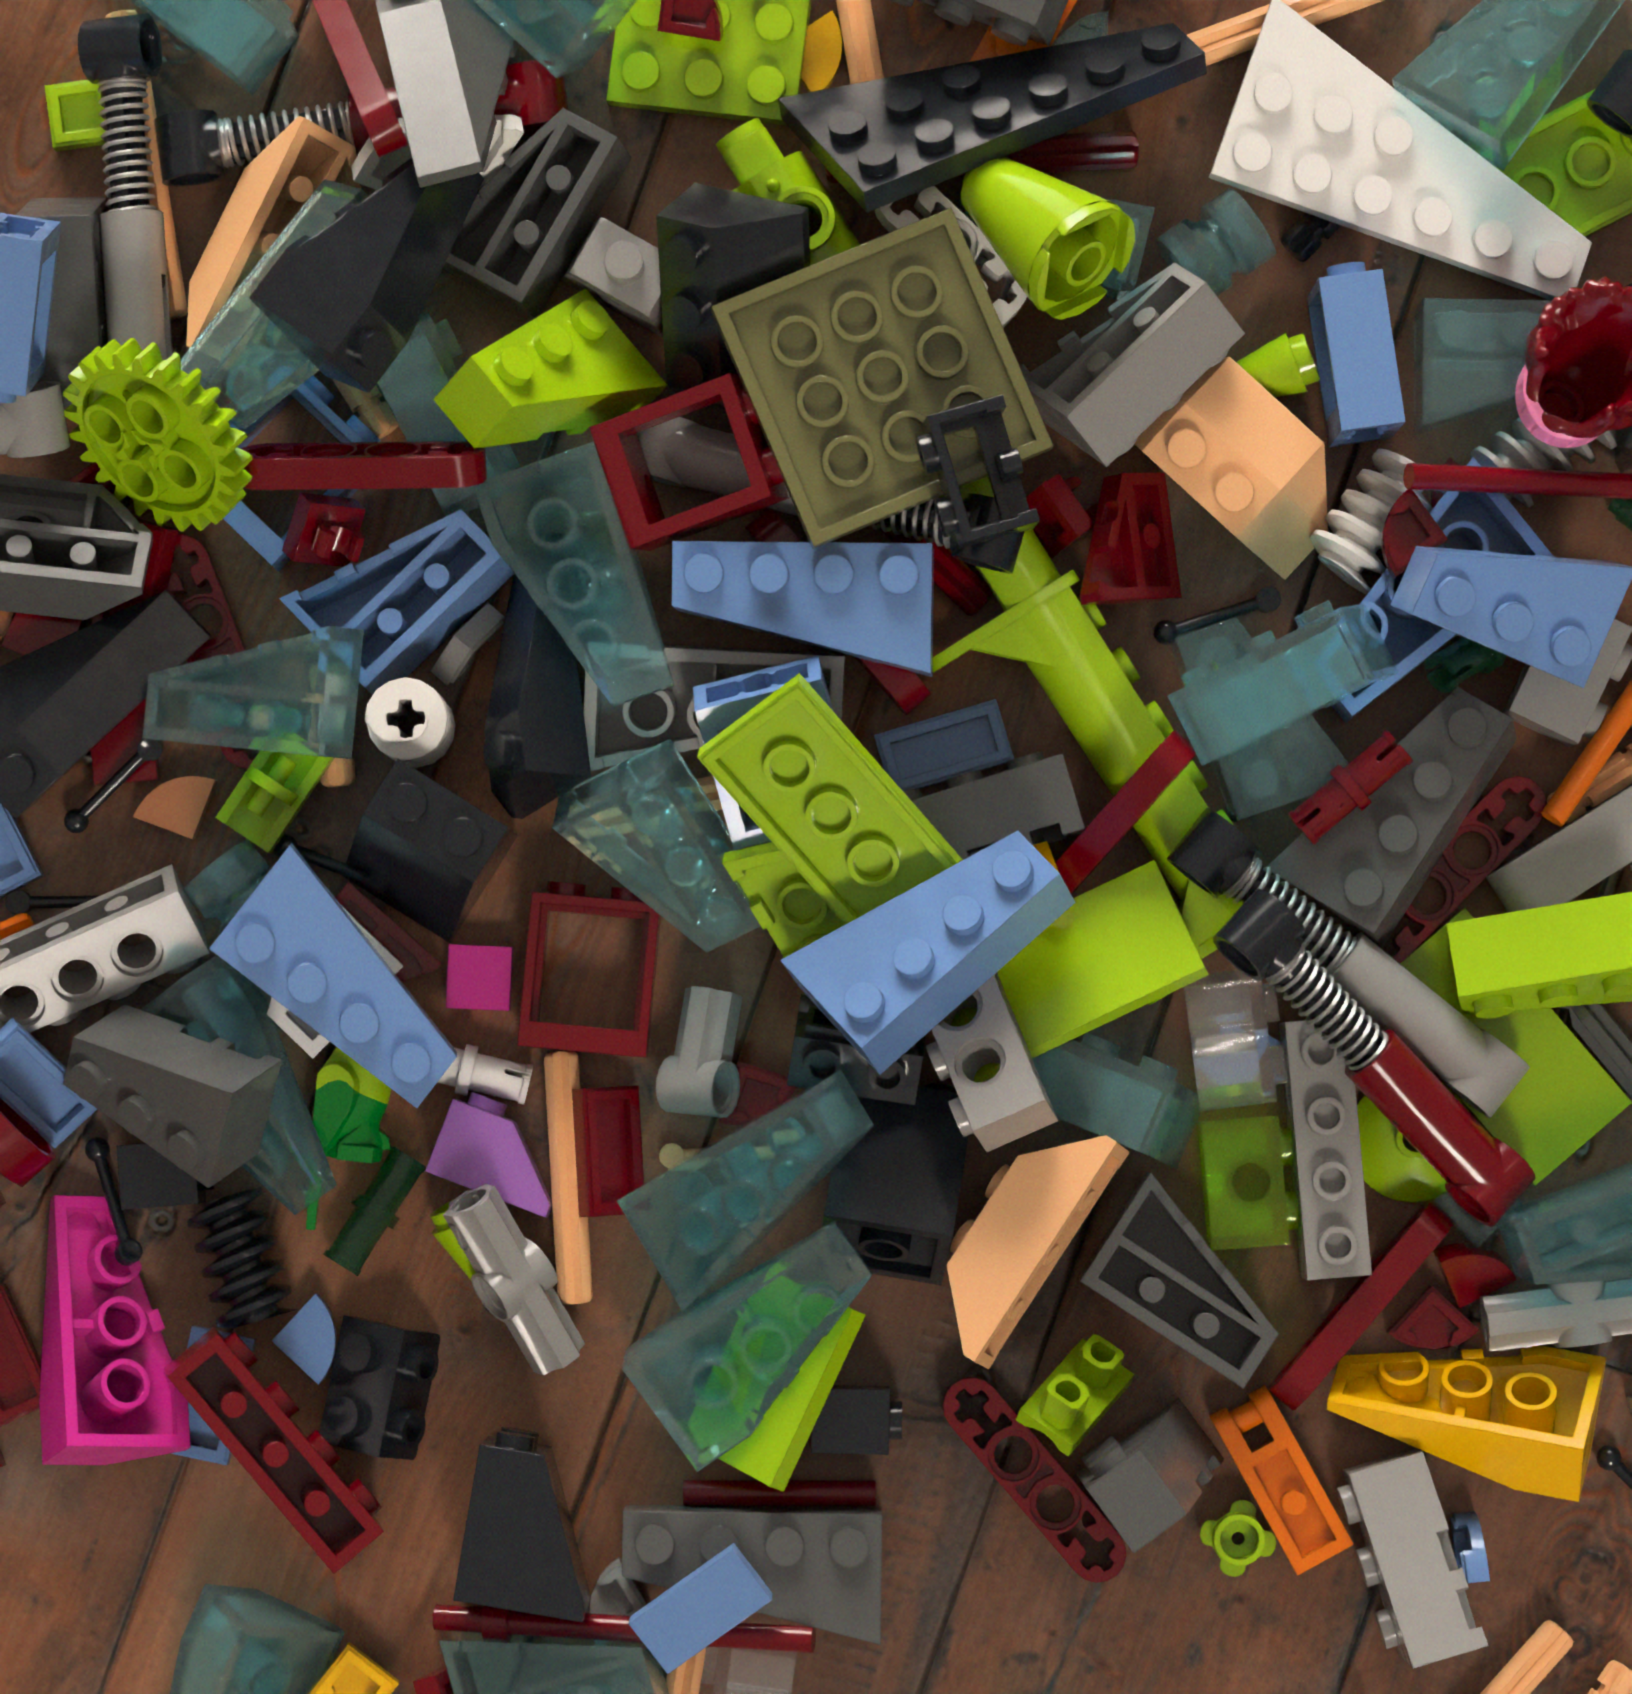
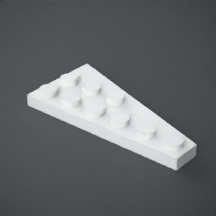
M1271 0L1208 178L1549 300L1562 296L1569 288L1577 287L1592 245L1589 239L1281 0Z

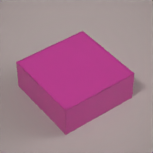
M449 944L446 1008L511 1011L514 947Z

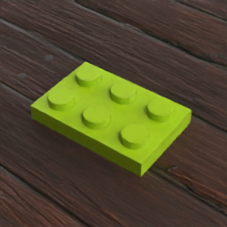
M619 0L606 98L608 105L742 121L759 118L761 123L786 125L781 119L778 98L800 94L811 0H717L723 18V38L721 41L657 31L661 0Z

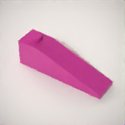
M54 1195L50 1198L39 1398L42 1465H108L186 1451L191 1448L188 1401L167 1378L164 1369L172 1362L161 1333L165 1329L158 1308L153 1310L139 1275L142 1269L140 1261L138 1260L131 1266H124L115 1258L114 1251L119 1241L105 1197Z

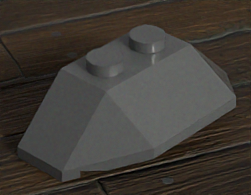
M0 474V611L86 620L142 595L154 540L153 533L143 523L140 524L131 512L103 485Z

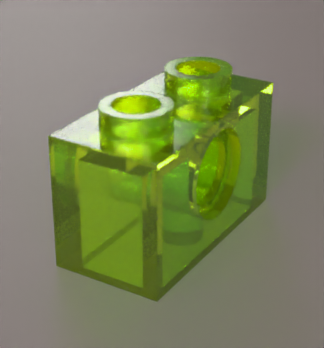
M1278 1115L1197 1121L1207 1245L1212 1251L1290 1244L1288 1230L1299 1229L1296 1192H1285L1283 1166L1293 1165V1143L1290 1127L1279 1128ZM1247 1163L1259 1166L1266 1177V1186L1263 1193L1258 1198L1250 1201L1239 1198L1232 1187V1178L1235 1171Z

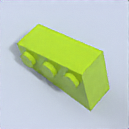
M585 288L472 355L433 400L472 447L477 449L538 440L543 433L566 430L568 435L582 434L590 426L651 404L666 388L667 384L610 318L606 310L599 305Z
M1632 892L1446 923L1462 1014L1475 1013L1477 1018L1489 1019L1508 1015L1514 1010L1632 1002Z

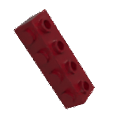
M213 1327L164 1368L166 1376L326 1566L335 1574L384 1532L379 1521L374 1516L383 1507L359 1478L348 1486L332 1467L341 1457L317 1429L307 1437L291 1417L300 1409L281 1385L275 1380L265 1387L251 1371L250 1368L259 1360L237 1333L233 1331L224 1338Z

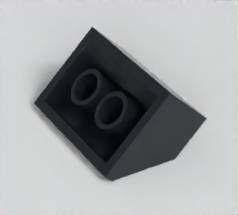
M694 183L656 215L666 387L681 391L728 373L738 375L712 315V306L811 266L809 214L807 207Z

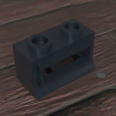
M1003 394L928 415L923 422L926 434L915 437L919 458L925 474L937 472L944 497L934 499V507L940 529L944 537L956 535L959 549L1034 529L1040 521L1037 509H1029L1020 478L1023 474L1021 457L1017 448H1011L1002 417V413L1006 409ZM974 428L1000 516L998 521L971 528L944 437L945 435Z
M801 994L787 1085L915 1105L923 1061L925 1036L879 1075L806 995Z

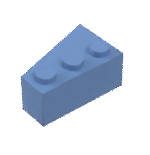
M462 509L389 544V549L355 566L350 563L334 571V576L302 592L295 590L279 598L372 695L375 690L388 681L409 676L518 571L505 553Z
M1416 546L1390 606L1584 688L1632 580V567L1612 560H1586L1546 555L1533 556Z

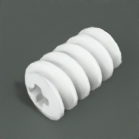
M1377 449L1372 456L1373 463L1379 472L1362 469L1356 476L1363 492L1347 489L1341 496L1342 503L1349 513L1331 509L1325 517L1333 533L1316 529L1310 536L1319 554V560L1338 577L1364 594H1367L1371 589L1360 574L1362 570L1367 569L1379 574H1383L1386 570L1376 555L1379 548L1382 549L1381 538L1384 522L1391 507L1407 490L1403 481L1406 465L1408 463H1415L1401 454L1386 449ZM1412 489L1427 511L1430 512L1433 508L1422 494L1424 490Z
M406 677L388 681L375 690L367 703L364 719L370 738L381 752L395 762L397 759H400L415 768L433 764L446 754L453 742L456 726L451 708L433 687L421 680ZM410 710H414L425 720L424 724L414 726L412 737H409L398 727V722L408 721Z

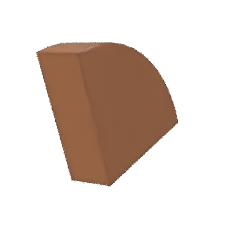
M184 776L166 781L146 795L137 807L133 817L195 840L218 781L201 776Z

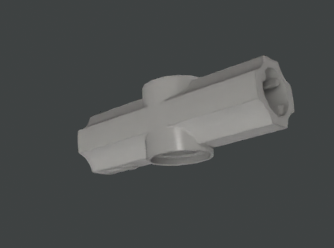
M484 1184L476 1189L465 1191L448 1204L449 1208L443 1216L476 1272L472 1275L471 1281L483 1305L497 1319L505 1322L534 1373L546 1375L556 1369L565 1368L580 1356L579 1352L585 1345V1342L553 1288L557 1284L558 1279L554 1267L547 1256L533 1241L524 1238L495 1186Z
M1604 1276L1565 1279L1547 1283L1548 1288L1480 1296V1322L1487 1351L1501 1352L1554 1343L1557 1348L1588 1346L1613 1341L1612 1336L1632 1334V1276L1613 1280H1605Z

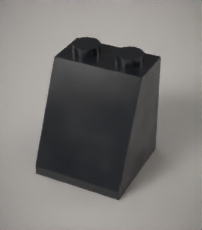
M397 759L363 812L346 864L361 870H374L380 873L388 881V886L382 894L378 895L367 890L362 883L350 878L347 879L451 943L518 835L477 807L405 762Z
M939 1083L928 1084L924 1087L918 1086L915 1105L844 1094L816 1264L942 1285L954 1233L968 1136L963 1137L948 1101L958 1097L955 1087Z
M501 1427V1431H497L496 1437L488 1436L479 1445L453 1600L583 1622L589 1609L591 1594L552 1446L538 1444V1432Z

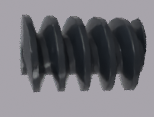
M262 1186L199 1204L202 1205L203 1209L187 1221L189 1228L209 1230L210 1233L194 1246L196 1253L216 1254L217 1257L215 1261L201 1271L204 1278L223 1279L224 1282L223 1285L208 1295L210 1302L230 1304L231 1306L230 1310L215 1320L217 1327L237 1328L298 1310L278 1308L277 1303L291 1294L292 1288L291 1285L270 1282V1278L284 1269L285 1264L284 1260L265 1259L263 1257V1253L276 1245L278 1239L276 1235L256 1233V1229L271 1218L269 1211L249 1208V1204L264 1193Z

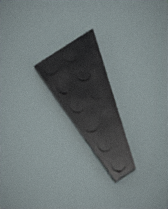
M1174 23L782 97L778 98L781 119L868 213L978 168L988 161L1005 157L1207 74L1205 52Z

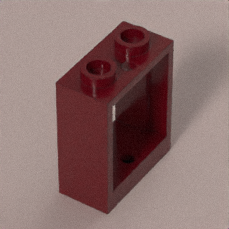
M728 373L589 427L630 549L652 551L668 545L672 541L681 540L789 499L776 460L766 442L741 380L736 374ZM722 400L751 486L665 519L636 433Z
M548 881L547 893L532 892L517 1046L648 1058L662 905L660 903H649L650 891L611 887L610 899L585 897L586 885ZM550 912L643 920L633 1030L540 1022Z

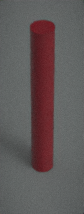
M683 1480V1506H876V1480H789L784 1492L771 1488L758 1480Z

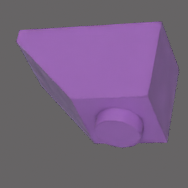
M471 1092L468 1103L459 1099H453L425 1172L472 1190L484 1184L493 1185L504 1202L540 1216L548 1217L552 1209L551 1197L518 1123L503 1117L508 1105L475 1092Z

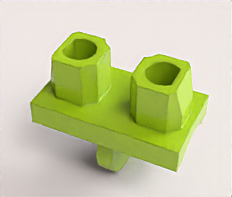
M279 722L215 818L271 854L335 758Z
M1093 1334L1087 1341L1082 1338L1020 1408L1016 1421L1025 1427L1035 1428L1044 1433L1053 1441L1059 1451L1069 1457L1131 1385L1135 1374L1121 1365L1124 1359L1123 1351L1106 1339L1096 1334Z

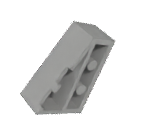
M1173 263L1110 305L1108 311L1112 318L1081 339L1073 330L1058 340L1057 343L1062 351L1030 372L1024 364L1020 366L1043 421L1106 467L1118 456L1129 451L1135 444L1137 437L1163 412L1173 408L1181 400L1183 393L1210 367L1220 363L1226 357L1229 349L1245 334L1207 282L1177 263Z
M1412 1448L1342 1469L1347 1485L1338 1487L1337 1493L1347 1524L1350 1525L1358 1522L1366 1547L1355 1550L1366 1586L1378 1585L1385 1609L1375 1611L1374 1614L1385 1648L1389 1649L1396 1646L1398 1654L1414 1669L1487 1647L1488 1643L1482 1626L1476 1628L1465 1592V1590L1469 1589L1463 1569H1458L1447 1533L1449 1527L1423 1451L1418 1448Z

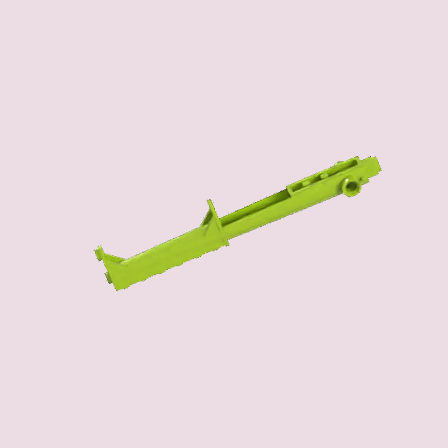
M759 118L744 123L716 143L715 146L740 185L732 191L807 207L808 214L813 215L820 221V229L816 234L809 237L810 265L860 245L804 153L797 151L784 157ZM988 476L959 488L963 500L968 498L969 493L994 497ZM1027 530L1023 536L1013 574L1001 573L976 566L1005 612L934 656L933 673L970 650L1026 663L1114 797L1174 730L1155 700L1145 706L1131 684L1141 678L1122 647L1119 646L1115 650L1110 651L1097 631L1106 625L1095 604L1081 605L1080 596L1076 597L1070 588L1080 581L1075 571L1071 570L1061 576L1034 530ZM1192 760L1137 821L1133 828L1181 900L1178 910L1201 959L1217 950L1213 937L1243 903L1239 901L1233 904V899L1227 898L1223 894L1217 898L1211 896L1184 876L1167 860V857L1204 810L1209 808L1200 795V792L1209 786ZM1223 809L1216 812L1233 825ZM1161 997V998H1159V999H1157V1000H1155V1001L1149 1003V1005H1151V1004H1153V1003L1159 1001L1160 999H1162V998H1164V997Z

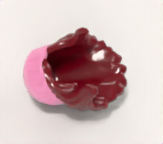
M1606 276L1598 281L1595 279L1586 280L1582 288H1569L1562 296L1555 297L1550 303L1545 304L1539 316L1538 324L1526 339L1525 365L1516 384V408L1524 426L1538 440L1559 448L1579 447L1592 442L1606 431L1621 430L1632 426V286H1622L1619 281L1611 282Z

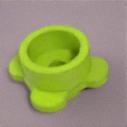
M1247 1500L1233 1502L1230 1512L1217 1521L1206 1520L1200 1528L1201 1541L1205 1545L1213 1547L1220 1558L1219 1567L1221 1571L1231 1577L1242 1575L1246 1565L1253 1563L1260 1556H1270L1276 1548L1274 1534L1262 1528L1255 1517V1506ZM1240 1532L1244 1535V1540L1241 1544H1234L1232 1542V1535L1234 1533Z

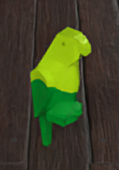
M337 1047L317 1073L309 1157L307 1230H315L317 1225L325 1156L336 1158L337 1160L374 1163L382 1161L383 1150L391 1148L390 1137L380 1128L381 1119L389 1103L391 1088Z

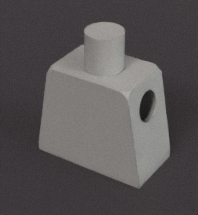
M600 217L593 223L561 281L578 291L586 288L596 301L663 338L658 248L613 222Z

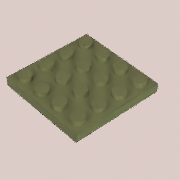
M952 208L711 307L712 315L743 388L751 402L766 442L776 460L783 482L812 549L943 495L937 472L925 474L916 446L915 437L926 434L923 422L928 415L1003 394L1006 409L1002 413L1011 448L1018 449L1021 461L1033 458L1053 448L1052 441ZM974 428L944 436L959 488L988 476Z

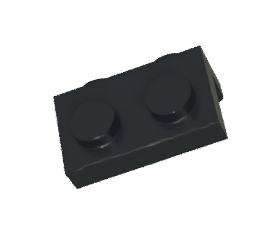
M344 1315L320 1427V1433L329 1444L379 1458L414 1460L419 1443L425 1433L426 1407L431 1383L437 1373L439 1364L438 1349L440 1335Z

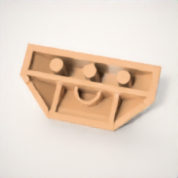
M298 116L244 168L189 281L187 347L243 376L257 370V367L279 360L299 350L249 297L288 246L304 235L313 237L337 220L334 213L349 202L359 204L363 201L361 185L353 181L351 166L357 157L355 146L305 117Z
M1225 357L1220 363L1210 367L1183 393L1181 400L1173 408L1163 412L1137 437L1135 445L1284 580L1289 577L1315 548L1310 539L1316 529L1328 532V522L1325 518L1327 516L1325 443L1231 357Z
M1104 1135L1018 1155L1011 1166L1005 1164L995 1173L985 1192V1197L989 1199L975 1221L973 1219L967 1220L957 1231L950 1247V1251L954 1254L947 1263L963 1355L987 1369L991 1367L1001 1348L1116 1171L1130 1153L1118 1142Z

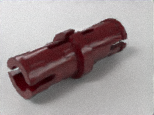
M1387 730L1346 767L1343 768L1339 764L1329 772L1332 778L1294 811L1291 810L1287 814L1299 830L1305 833V837L1313 845L1318 843L1323 835L1356 807L1363 811L1372 803L1368 798L1402 768L1413 762L1405 749L1396 743V739Z

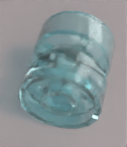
M1228 188L1202 206L1198 222L1195 223L1185 218L1156 239L1158 249L1168 267L1173 263H1177L1206 281L1216 296H1219L1232 286L1233 273L1238 272L1248 276L1277 254L1275 246L1259 218L1247 202L1232 188Z
M247 839L228 850L207 866L183 891L205 918H218L221 921L217 932L220 935L265 878L271 867Z

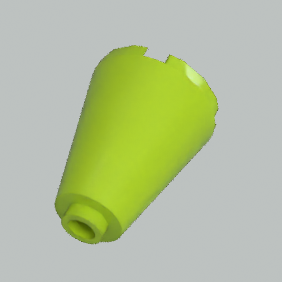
M1007 157L988 161L980 167L966 172L963 178L961 190L962 205L1034 307L1042 312H1046L1052 318L1063 320L1077 316L1098 303L1108 293L1101 284L1113 268L1122 274L1129 263L1135 243L1134 222L1117 204Z

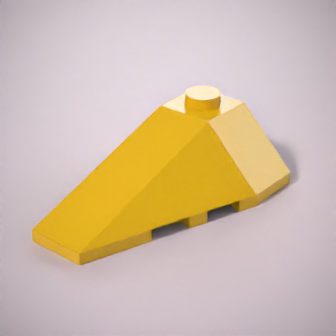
M1548 1346L1520 1348L1519 1356L1484 1357L1482 1348L1461 1349L1460 1358L1426 1360L1419 1352L1344 1355L1336 1369L1327 1399V1410L1511 1489L1579 1502L1591 1454L1606 1357Z

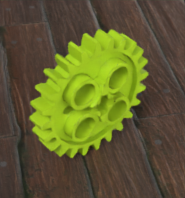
M130 338L122 346L116 339H112L103 348L97 346L68 375L72 384L63 391V396L72 404L64 410V415L69 420L79 424L69 433V436L75 441L86 444L88 449L80 458L85 462H96L100 467V471L95 478L98 483L111 480L116 485L114 496L119 501L126 496L134 500L136 515L140 517L147 509H150L158 526L162 527L172 518L179 531L186 530L191 524L199 531H202L211 522L215 525L218 524L246 496L247 493L243 488L252 480V476L244 467L253 459L252 455L238 448L247 438L246 433L231 428L228 423L237 413L234 409L219 408L215 401L219 397L221 390L218 387L205 390L200 385L201 370L199 368L192 370L189 374L181 370V359L178 353L175 352L167 360H163L157 343L152 342L142 351L135 338Z

